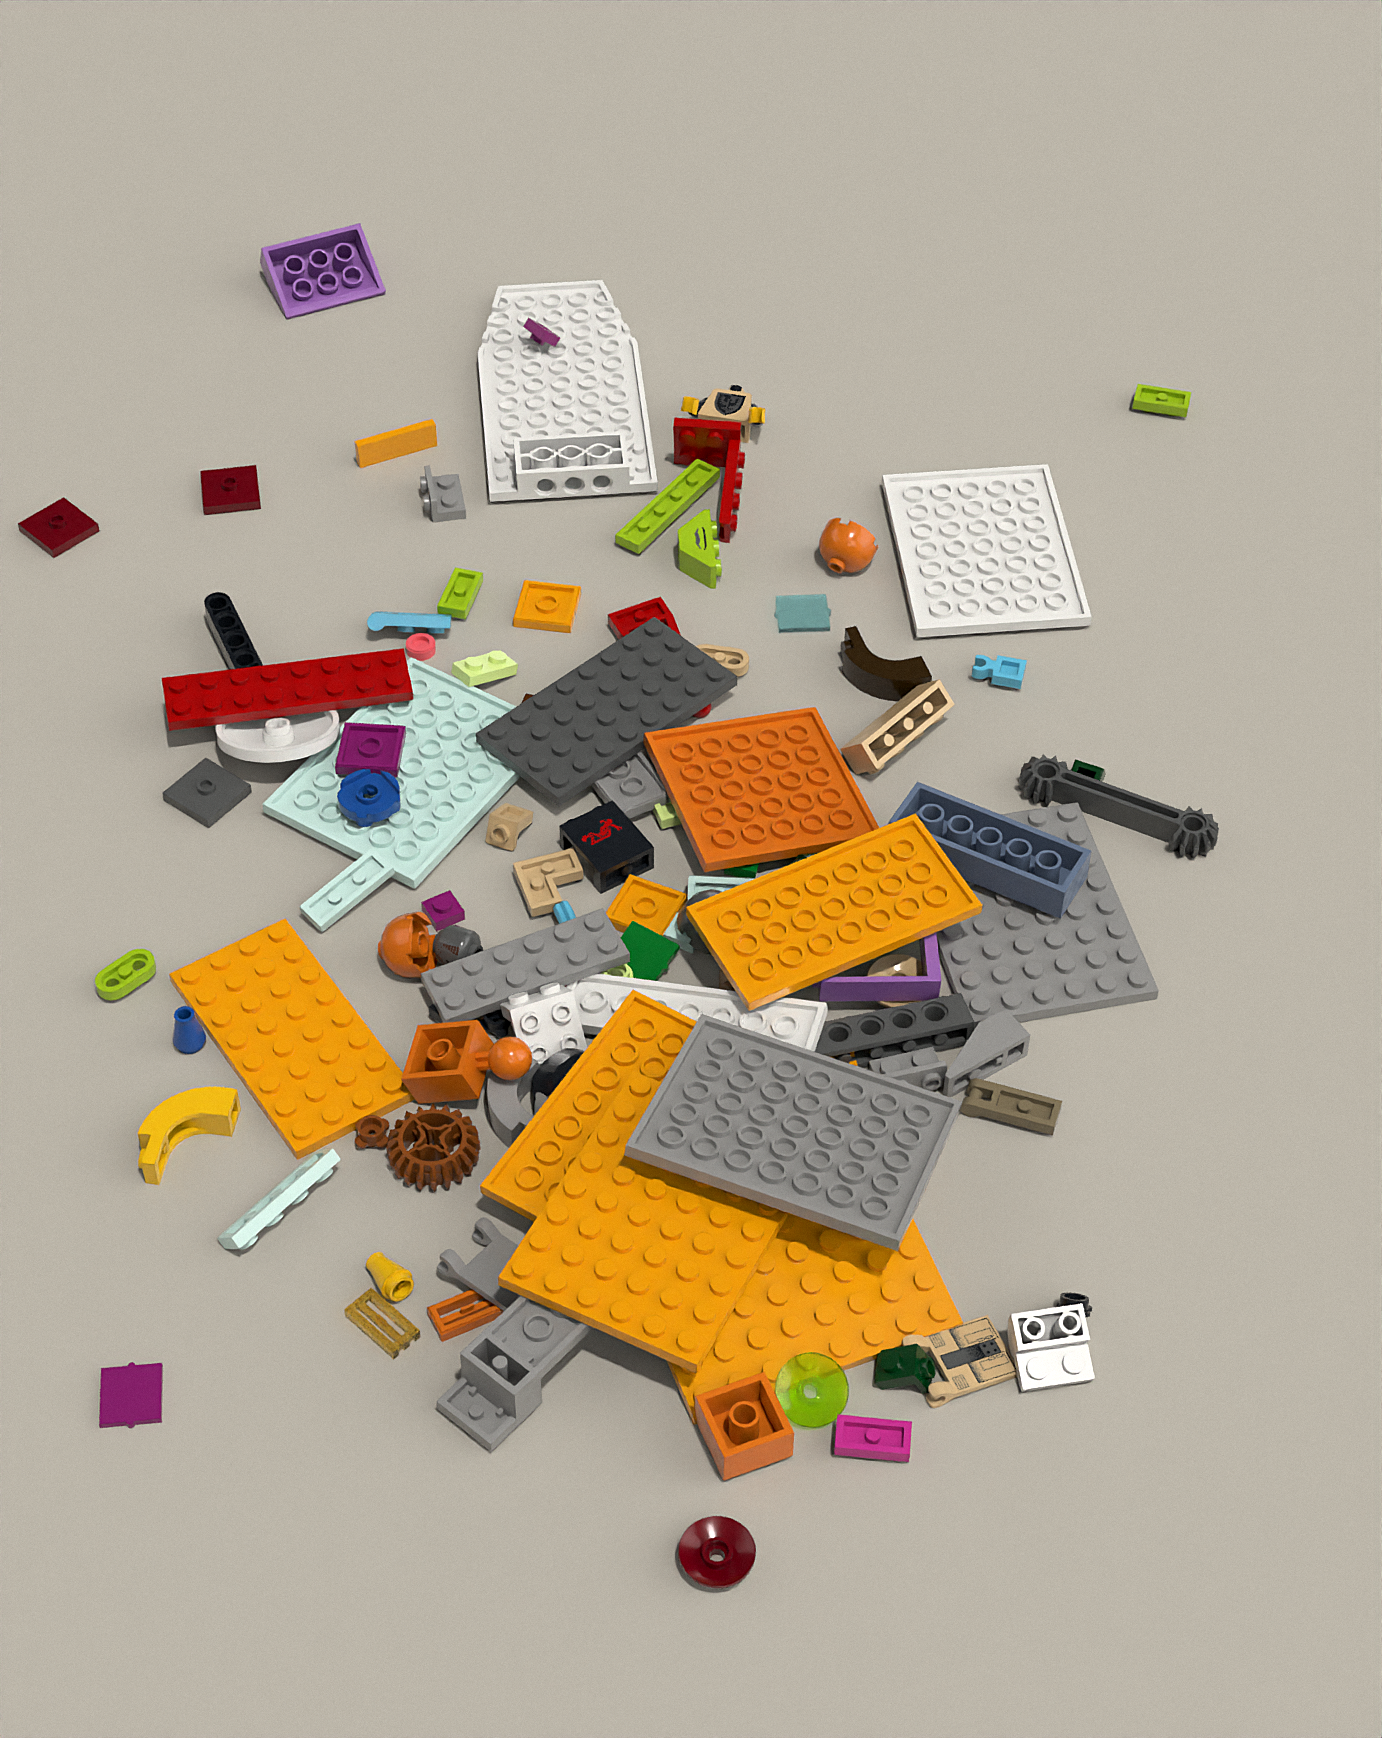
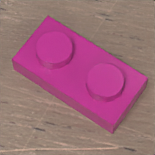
M837 1414L834 1455L909 1462L912 1422Z

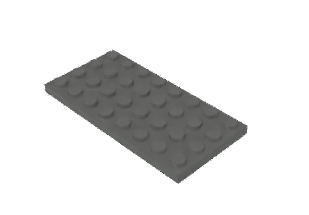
M653 617L476 733V742L559 807L646 748L643 743L645 732L675 728L737 686V676L656 617Z

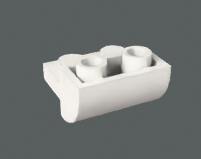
M1083 1303L1015 1313L1009 1316L1007 1327L1009 1352L1012 1358H1014L1020 1392L1090 1382L1095 1379L1087 1344L1090 1337Z

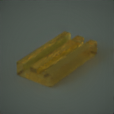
M372 1288L344 1309L345 1317L393 1360L399 1356L401 1349L405 1351L410 1347V1341L414 1340L416 1342L421 1337L420 1330ZM370 1301L402 1329L405 1334L401 1335L381 1315L377 1314L366 1303ZM357 1310L361 1311L368 1319H370L377 1327H379L386 1335H388L394 1341V1343L390 1341L383 1333H381L374 1325H372L365 1317H363Z

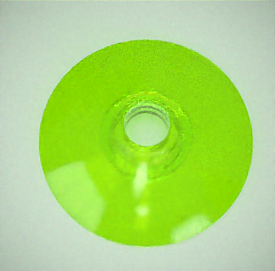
M808 1352L791 1358L781 1368L776 1378L775 1394L789 1420L803 1427L817 1428L830 1424L837 1419V1414L841 1415L844 1411L849 1397V1384L843 1369L836 1361L824 1354ZM806 1385L815 1387V1398L805 1396L804 1387Z

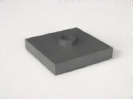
M204 758L162 794L164 801L207 828H210L252 793L249 783L208 758Z

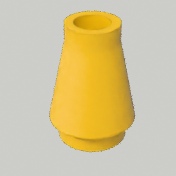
M376 1252L368 1258L366 1268L371 1272L384 1298L397 1302L405 1299L412 1292L414 1281L409 1270L390 1260L382 1252Z

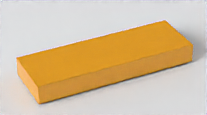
M433 419L354 441L358 466L363 468L437 446L435 422Z

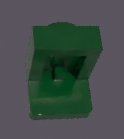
M918 1344L881 1350L877 1355L875 1383L881 1390L915 1384L923 1394L929 1393L928 1387L932 1384V1379L936 1374L933 1359Z

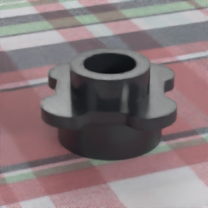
M501 1009L485 1014L483 1019L479 1020L485 1031H489L497 1037L508 1035V1028L511 1022L503 1017Z
M1072 1292L1061 1293L1060 1301H1057L1055 1306L1062 1307L1083 1303L1085 1317H1090V1312L1092 1311V1306L1089 1305V1297Z

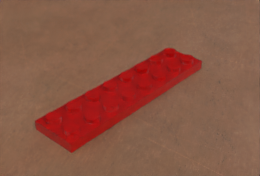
M404 648L162 678L169 731L413 700V689Z

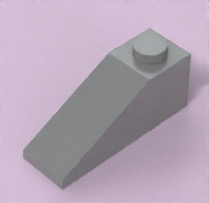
M1006 1008L996 1014L987 1015L978 1023L945 1074L944 1096L951 1098L966 1090L971 1079L978 1078L984 1080L1027 1056L1030 1034Z

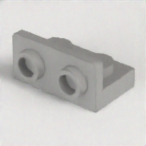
M430 465L424 466L425 476L420 477L422 494L427 493V495H423L425 512L431 511L433 523L466 519V509L459 474L432 477Z
M929 1047L869 1061L868 1070L932 1091L944 1086L947 1065L945 1061H939L934 1048Z

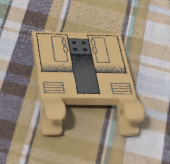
M988 1315L963 1322V1325L926 1337L914 1334L906 1336L902 1340L903 1346L918 1344L925 1353L929 1351L946 1381H938L929 1385L928 1391L930 1394L926 1395V1400L931 1408L941 1407L956 1397L1017 1378L1015 1362Z

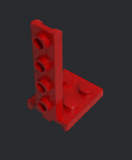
M674 417V464L691 465L696 459H699L712 466L725 468L719 515V540L723 543H730L731 532H736L738 515H734L733 512L734 510L739 511L740 494L736 493V489H742L743 473L739 472V469H744L745 452H741V422Z

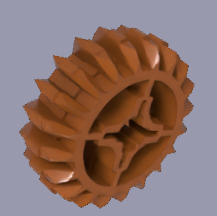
M432 1103L429 1110H423L418 1106L416 1114L406 1111L404 1120L396 1119L395 1129H391L388 1135L389 1141H387L386 1150L387 1155H389L388 1161L391 1169H394L398 1179L404 1178L407 1186L417 1182V1187L420 1191L426 1185L431 1186V1189L435 1192L438 1185H444L449 1190L451 1181L461 1184L463 1175H471L473 1166L477 1165L481 1145L480 1140H478L479 1135L476 1126L472 1125L469 1116L462 1117L460 1109L450 1112L447 1104L441 1110L436 1109ZM417 1140V1142L413 1144V1148L407 1151L410 1145ZM460 1144L458 1149L451 1155L450 1153L454 1151V1147Z

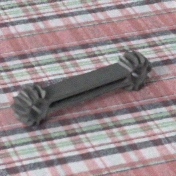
M1044 754L1040 759L1031 756L1030 761L1024 763L1021 768L1019 777L1020 790L1023 791L1025 798H1033L1035 804L1039 801L1045 802L1047 806L1051 801L1062 805L1078 802L1082 812L1169 843L1170 851H1179L1181 857L1185 854L1191 855L1193 859L1198 854L1206 857L1208 852L1213 850L1217 844L1218 823L1214 821L1213 814H1204L1202 808L1198 811L1192 810L1190 806L1185 811L1068 770L1067 763L1064 761L1058 762L1056 756L1051 759L1047 758Z

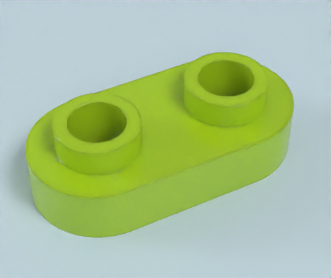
M134 949L102 969L95 977L98 995L105 1000H117L149 980L156 972L153 954L146 949Z

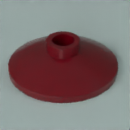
M710 1516L694 1522L683 1533L679 1543V1561L684 1572L694 1582L709 1588H726L739 1583L750 1573L755 1563L756 1546L751 1533L740 1522L729 1517ZM714 1555H720L724 1560L713 1561L710 1558Z

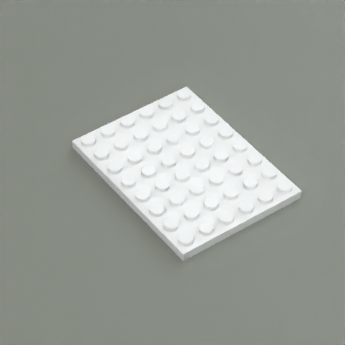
M1048 464L882 476V486L916 637L1090 626L1091 613Z

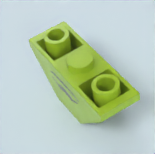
M704 509L678 529L679 570L708 588L715 589L716 577L722 576L721 559H715V557H719V540H713V538H717L716 521H711L710 509Z

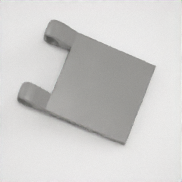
M482 1217L474 1225L476 1230L473 1232L472 1238L475 1242L488 1246L467 1265H465L455 1251L447 1249L440 1254L439 1258L442 1261L438 1264L437 1269L444 1276L457 1278L505 1311L521 1295L499 1286L498 1276L518 1245L503 1236L489 1219Z

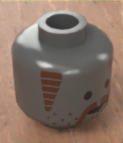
M449 925L440 930L433 941V952L441 965L483 951L480 936L473 930L457 925Z

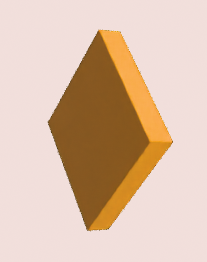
M524 580L513 617V627L571 633L581 597V586Z
M630 874L606 911V914L617 931L624 933L633 920L663 936L676 913H679V910L687 902L688 894Z

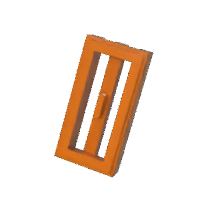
M473 1289L427 1307V1314L430 1320L433 1321V1326L438 1331L441 1342L492 1322L504 1311L487 1299L473 1304V1302L484 1298ZM460 1308V1311H457V1312L452 1313V1314H450V1315H448V1316H445V1317H443V1318H440L441 1315H444V1314H446V1313H449V1312H451V1311H453V1310H456V1309Z

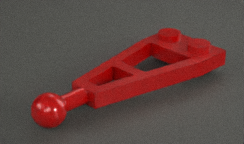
M661 596L608 614V624L618 639L629 634L653 617H656L681 635L673 614ZM711 703L692 716L696 718L706 717L711 711Z

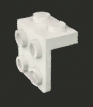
M559 983L541 986V992L528 995L527 992L511 995L508 997V1002L500 1004L503 1017L512 1023L515 1037L520 1038L529 1046L532 1058L538 1061V1068L553 1054L565 1048L583 1051L587 1049L574 993L571 989L559 985Z

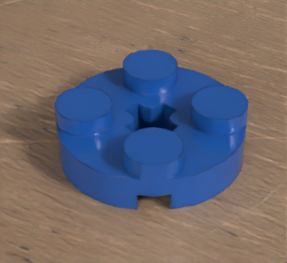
M362 769L346 776L340 783V790L337 792L340 811L361 827L371 826L374 822L382 821L398 812L401 808L400 786L396 778L390 773L380 770L381 774L371 773L370 769ZM367 793H368V795H370V796L375 795V796L372 797V798H364V794H367Z

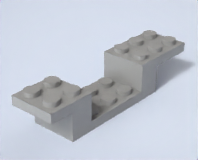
M520 1296L460 1352L462 1377L436 1401L437 1409L492 1452L542 1403L541 1378L581 1341L593 1327Z

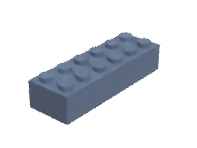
M920 782L914 785L888 823L891 824L916 813L963 879L1060 919L1088 877L1091 850Z

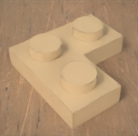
M574 848L513 863V872L532 917L554 912V905L562 901L556 887L557 885L584 879L583 869Z

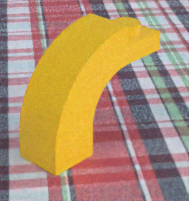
M200 1087L186 1090L166 1099L149 1113L138 1131L141 1146L138 1166L143 1170L147 1184H160L171 1152L183 1140L199 1134L232 1137L241 1111L237 1089Z

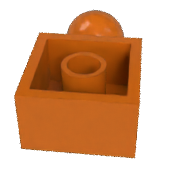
M478 1020L418 1025L401 1080L418 1104L479 1099L487 1070H492L501 1079L517 1080L529 1071L532 1064V1053L529 1046L517 1037L508 1036L493 1043Z

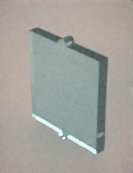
M826 594L776 596L774 617L778 619L779 633L830 631L829 616H831V609L828 608Z

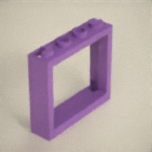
M935 932L919 939L923 976L829 977L812 984V988H818L819 1002L925 1001L939 998L942 981L937 933Z

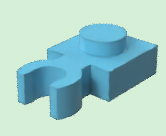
M976 655L975 665L972 668V677L976 679L990 677L992 678L991 684L1021 689L1027 660L997 655V659L994 661L985 655Z

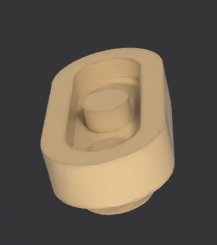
M711 644L696 646L737 677L746 674L749 669V655L742 649Z

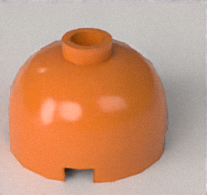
M842 518L830 519L819 539L820 553L828 567L837 573H853L864 569L878 550V545L875 546L873 544L876 540L874 535L856 522L849 521L848 525L839 523Z
M412 912L397 916L386 925L382 933L381 940L378 943V953L380 958L385 961V964L396 975L406 978H421V973L428 971L429 968H436L437 959L433 952V941L436 935H429L427 926L432 925L425 913Z

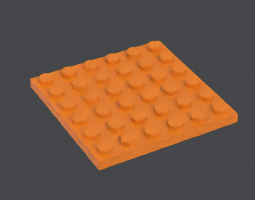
M816 707L644 733L643 743L704 872L792 858L800 854L822 852L879 828Z

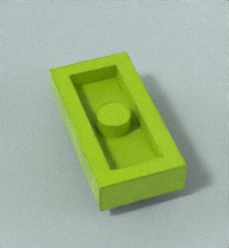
M1137 384L1132 409L1187 417L1191 392Z
M455 567L437 605L438 614H449L455 618L466 619L483 583V572Z

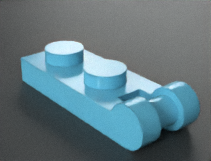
M377 611L369 616L367 624L373 631H379L384 626H397V631L415 632V627H427V633H445V628H451L452 615Z

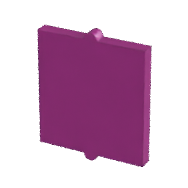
M131 1362L128 1366L101 1368L100 1428L127 1426L132 1429L135 1425L162 1423V1363L135 1365V1363Z

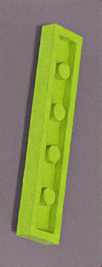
M696 459L615 534L616 544L637 554L642 552L720 478V469Z

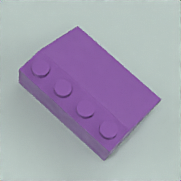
M360 223L261 248L260 264L263 273L286 319L386 294Z

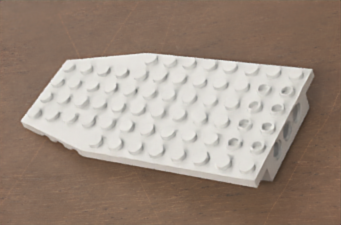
M603 280L498 286L492 304V313L488 317L487 329L483 334L482 345L478 350L490 502L658 491L638 343L630 335L627 323L624 324L621 319V313L618 308H615L613 298ZM530 318L544 325L558 335L560 340L554 347L545 342L542 346L530 338L532 333L523 327L527 319Z

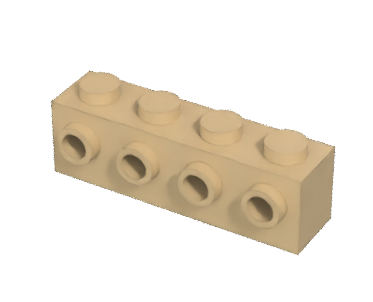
M940 679L918 685L840 748L855 775L864 772L874 774L885 766L884 763L903 752L905 750L904 746L909 742L921 737L927 727L939 722L943 718V714L955 704Z

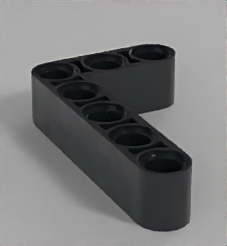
M222 592L209 594L204 600L208 627L228 669L262 666L263 664L230 597Z

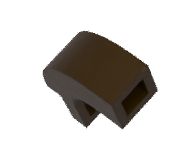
M857 626L845 628L844 641H841L843 655L842 672L847 680L860 691L879 699L899 701L916 686L931 682L932 675L922 656L904 660H888L878 657L867 648Z

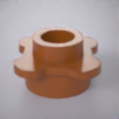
M376 1115L363 1117L355 1124V1128L358 1131L355 1145L361 1149L367 1146L385 1147L387 1141H389L386 1136V1130L390 1127L389 1122Z

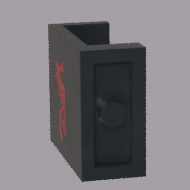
M613 800L597 806L591 811L570 819L559 826L560 847L566 850L574 846L588 862L594 872V887L600 894L625 883L630 874L639 876L654 868V846Z

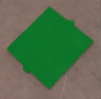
M633 920L620 937L630 953V962L627 965L632 969L633 978L658 981L663 972L669 970L668 965L680 949L679 944Z

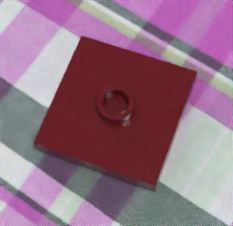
M256 465L200 471L205 515L261 509Z
M64 497L18 523L19 531L53 558L100 531L96 521Z

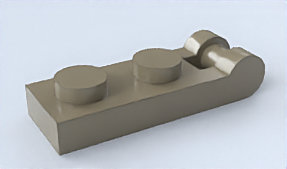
M978 1078L969 1081L966 1090L968 1097L963 1099L960 1109L964 1115L968 1117L980 1115L1053 1135L1062 1107L1061 1100ZM986 1097V1098H990L991 1100H990V1101H987V1100H983V1098Z

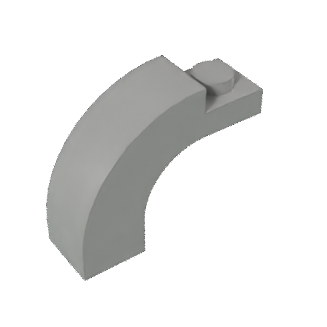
M533 1058L529 1071L517 1080L501 1079L492 1070L489 1074L487 1099L490 1122L498 1138L508 1148H510L534 1117L520 1104L522 1099L532 1090L533 1076L538 1069V1061Z

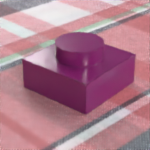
M530 318L527 319L523 326L532 333L530 338L542 346L546 342L555 347L560 340L558 335Z
M450 890L421 902L422 911L430 919L436 932L465 920V911Z

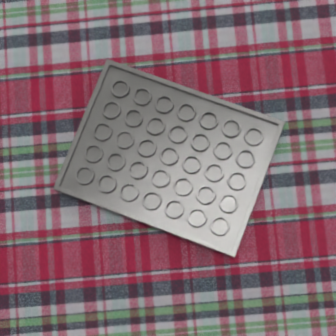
M1078 802L1000 814L1091 850L1088 877L1061 919L965 880L981 902L982 912L936 933L938 952L954 994H962L974 1020V1030L984 1017L989 1014H996L1005 1008L1018 1022H1025L1157 999L1159 992Z
M701 1014L625 1146L624 1155L898 1251L960 1113L962 1101Z

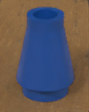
M188 1006L180 1007L174 1013L175 1022L172 1041L174 1046L182 1053L193 1054L203 1047L206 1034L197 1020L194 1010Z

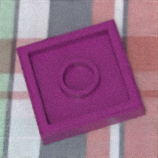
M345 722L335 764L336 774L349 775L358 770L370 769L371 773L381 774V770L398 778L406 738V726Z

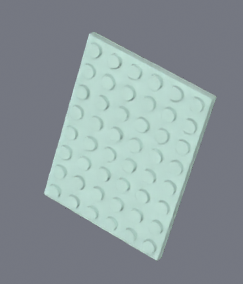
M411 657L407 661L413 689V700L363 706L346 721L349 723L406 726V738L398 778L395 777L400 786L401 808L398 812L382 821L374 822L371 826L361 827L340 811L337 792L340 790V783L348 775L336 774L335 764L344 724L340 727V734L333 744L311 755L262 805L264 813L355 859L360 858L373 847L394 867L395 874L391 877L415 889L520 776L476 742V733L516 706L474 686L468 687L461 680ZM368 793L364 794V798H372L375 796L368 795Z

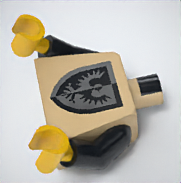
M732 385L728 390L713 389L709 397L701 401L695 397H683L681 411L688 412L698 419L741 422V442L749 443L751 424L753 427H760L765 424V408L753 404L752 395L744 392L743 388L739 385Z

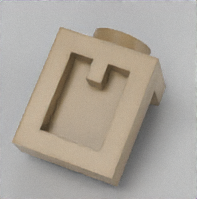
M504 803L489 814L486 843L513 851L517 846L519 832L532 823L534 812Z

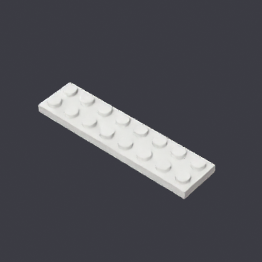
M595 974L566 986L574 993L583 1032L598 1035L632 990L695 1021H698L701 1014L814 1052L828 1013L827 1003L785 997L748 1011L736 991L605 974Z

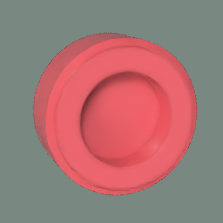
M416 633L406 640V653L410 658L425 661L432 658L436 652L435 640L429 634Z

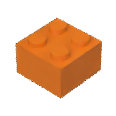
M765 1372L695 1396L696 1423L723 1481L793 1456L794 1431Z

